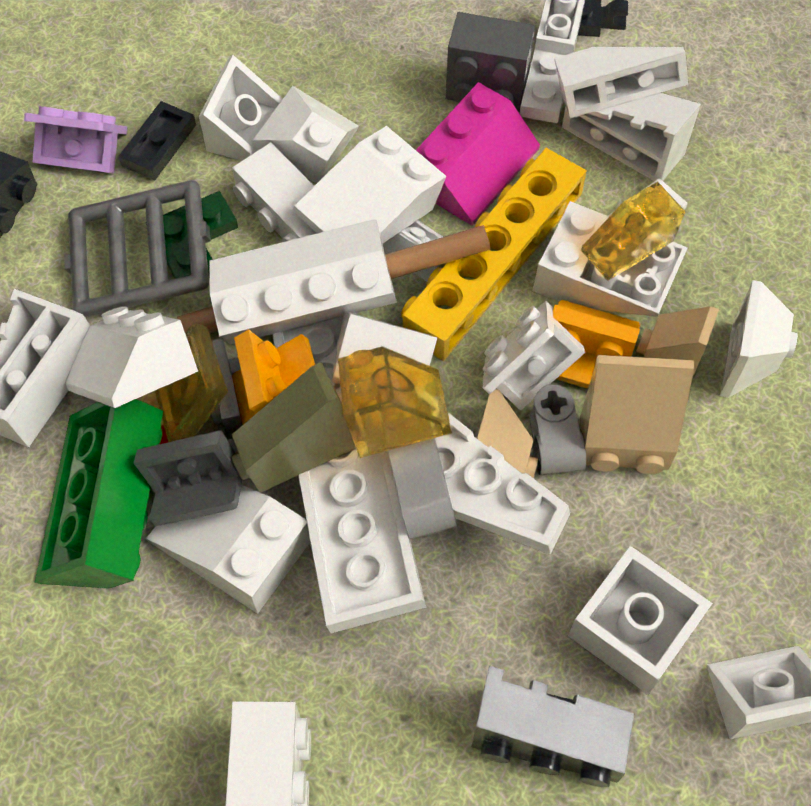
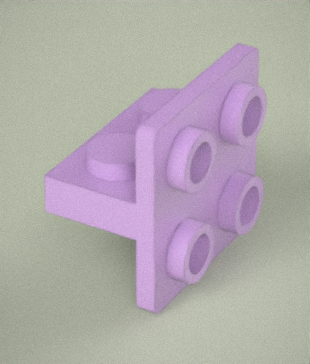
M39 106L38 114H24V121L35 122L33 163L114 173L118 133L127 134V126L115 125L116 117Z

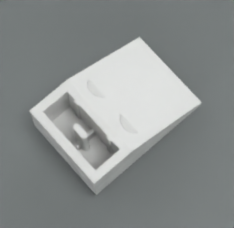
M570 201L538 264L532 291L557 301L565 300L596 310L658 317L687 251V247Z

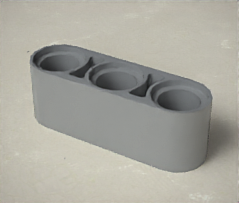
M427 408L381 420L399 504L409 538L413 539L457 527Z

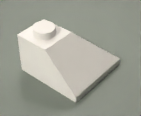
M292 86L255 136L252 145L261 149L271 142L305 177L318 183L329 172L359 126Z
M752 280L732 323L720 396L729 398L773 374L779 369L784 358H791L795 351L798 334L791 332L794 314L760 281Z

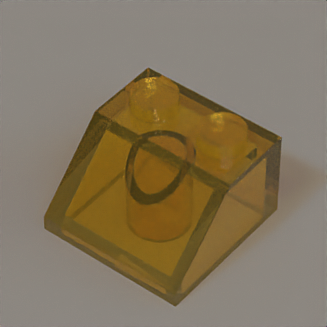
M383 346L370 350H358L349 356L338 358L343 415L360 458L452 433L438 369Z

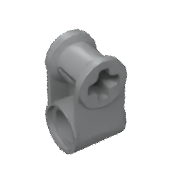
M559 385L542 387L534 398V407L530 413L534 457L538 458L536 467L538 474L546 475L584 470L586 467L585 444L583 435L579 430L574 399L571 393Z

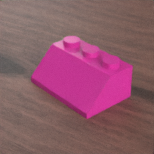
M478 82L416 151L447 176L435 204L473 226L501 194L503 189L525 166L527 161L539 150L540 144L511 100Z

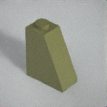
M322 362L310 367L232 434L238 450L237 453L232 455V460L241 479L246 480L250 478L261 493L361 446L348 414Z

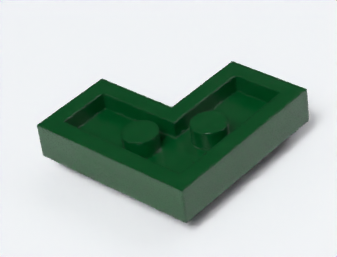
M220 191L201 198L203 222L205 221L210 228L211 240L238 228L237 219ZM182 206L163 215L167 266L174 279L191 275L185 206ZM206 248L208 276L210 278V261L213 259Z

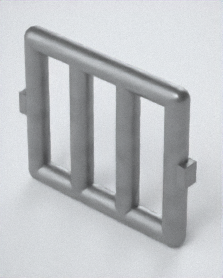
M188 180L70 210L68 214L70 254L64 255L65 270L71 275L73 311L83 314L84 317H89L115 308H128L201 291L208 287L209 276L205 243L211 242L210 228L205 221L203 222L200 185L195 180ZM185 199L191 275L168 281L162 204ZM146 208L151 285L129 290L123 213ZM107 218L112 294L89 299L85 223Z

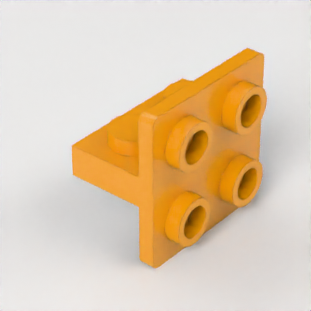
M560 300L558 305L555 304L553 317L584 346L585 353L556 379L588 389L598 355L632 356L640 331V323Z
M249 329L234 337L241 369L232 375L243 425L310 367L315 365L309 339L303 334L296 336L277 348L270 341L260 339Z

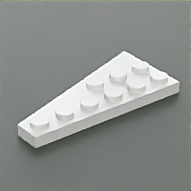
M376 394L382 420L427 408L456 519L551 554L570 516L569 505L527 473L522 474L504 460V456L492 446L487 447L474 437L473 431L425 394L421 395L418 405Z

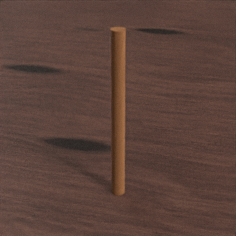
M482 225L385 254L390 277L394 279L490 250V244L485 227ZM213 306L177 316V319L181 320L187 340L218 331Z

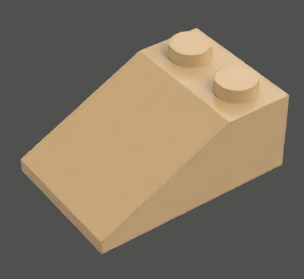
M598 355L580 415V431L585 444L586 465H591L594 470L603 472L613 471L618 467L637 468V471L643 474H657L663 470H669L678 451L694 373V360Z

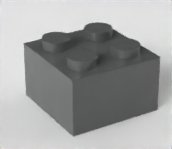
M457 12L448 44L445 99L460 103L479 82L511 100L517 111L520 112L529 75L535 25Z

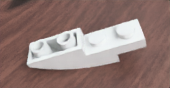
M546 0L520 107L521 117L558 123L564 99L559 86L554 58L574 52L585 0Z

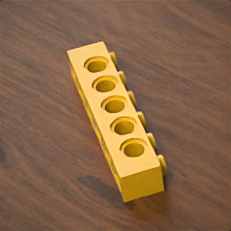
M547 147L536 160L533 158L529 159L523 167L518 181L513 186L507 185L501 192L494 209L490 213L485 211L476 222L475 227L484 225L490 249L498 251L488 250L448 262L443 268L437 267L429 276L426 288L418 297L412 296L404 305L401 312L403 327L437 337L433 355L444 362L561 220L569 202L575 203L581 196L587 170ZM463 277H473V278H475V279H473V280H467V279H464ZM440 305H448V306H450V307H452V308H450V309H441V308H439L438 306H440Z

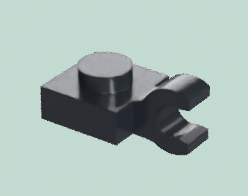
M585 0L578 36L600 37L601 28L626 30L628 1L613 0L606 6L601 7V0Z

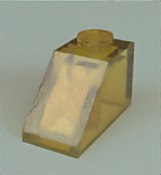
M657 181L623 201L582 245L581 251L603 277L609 281L675 240L686 211Z

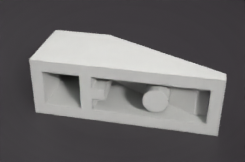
M591 47L554 58L560 90L570 118L688 85L686 56L683 47Z

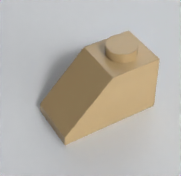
M709 306L660 314L654 330L644 329L636 352L643 354L644 358L694 360L695 373L707 346L719 309Z
M495 389L489 394L477 439L487 447L492 446L504 456V460L522 474L527 473L534 478L538 458L530 456L533 438L500 390Z

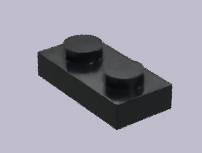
M160 101L118 156L121 166L155 181L195 128L194 114Z

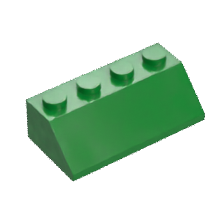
M134 399L116 408L96 402L69 416L35 583L110 589L134 581L141 561L139 548L142 531L148 521L146 508L151 488L135 466L134 460L138 449L160 444L162 439L161 422L163 410Z

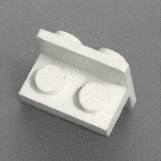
M547 301L537 309L534 306L528 308L516 321L515 325L517 328L506 338L503 335L497 337L484 353L486 358L483 367L482 388L488 394L497 388L520 410L535 398L537 392L542 387L550 385L585 353L584 346L553 317V307Z

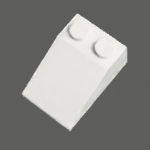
M386 126L360 141L294 205L293 212L317 233L376 219L383 244L433 210L447 176Z
M241 485L239 502L236 509L155 526L146 538L148 542L257 614L311 542L305 518L272 497Z

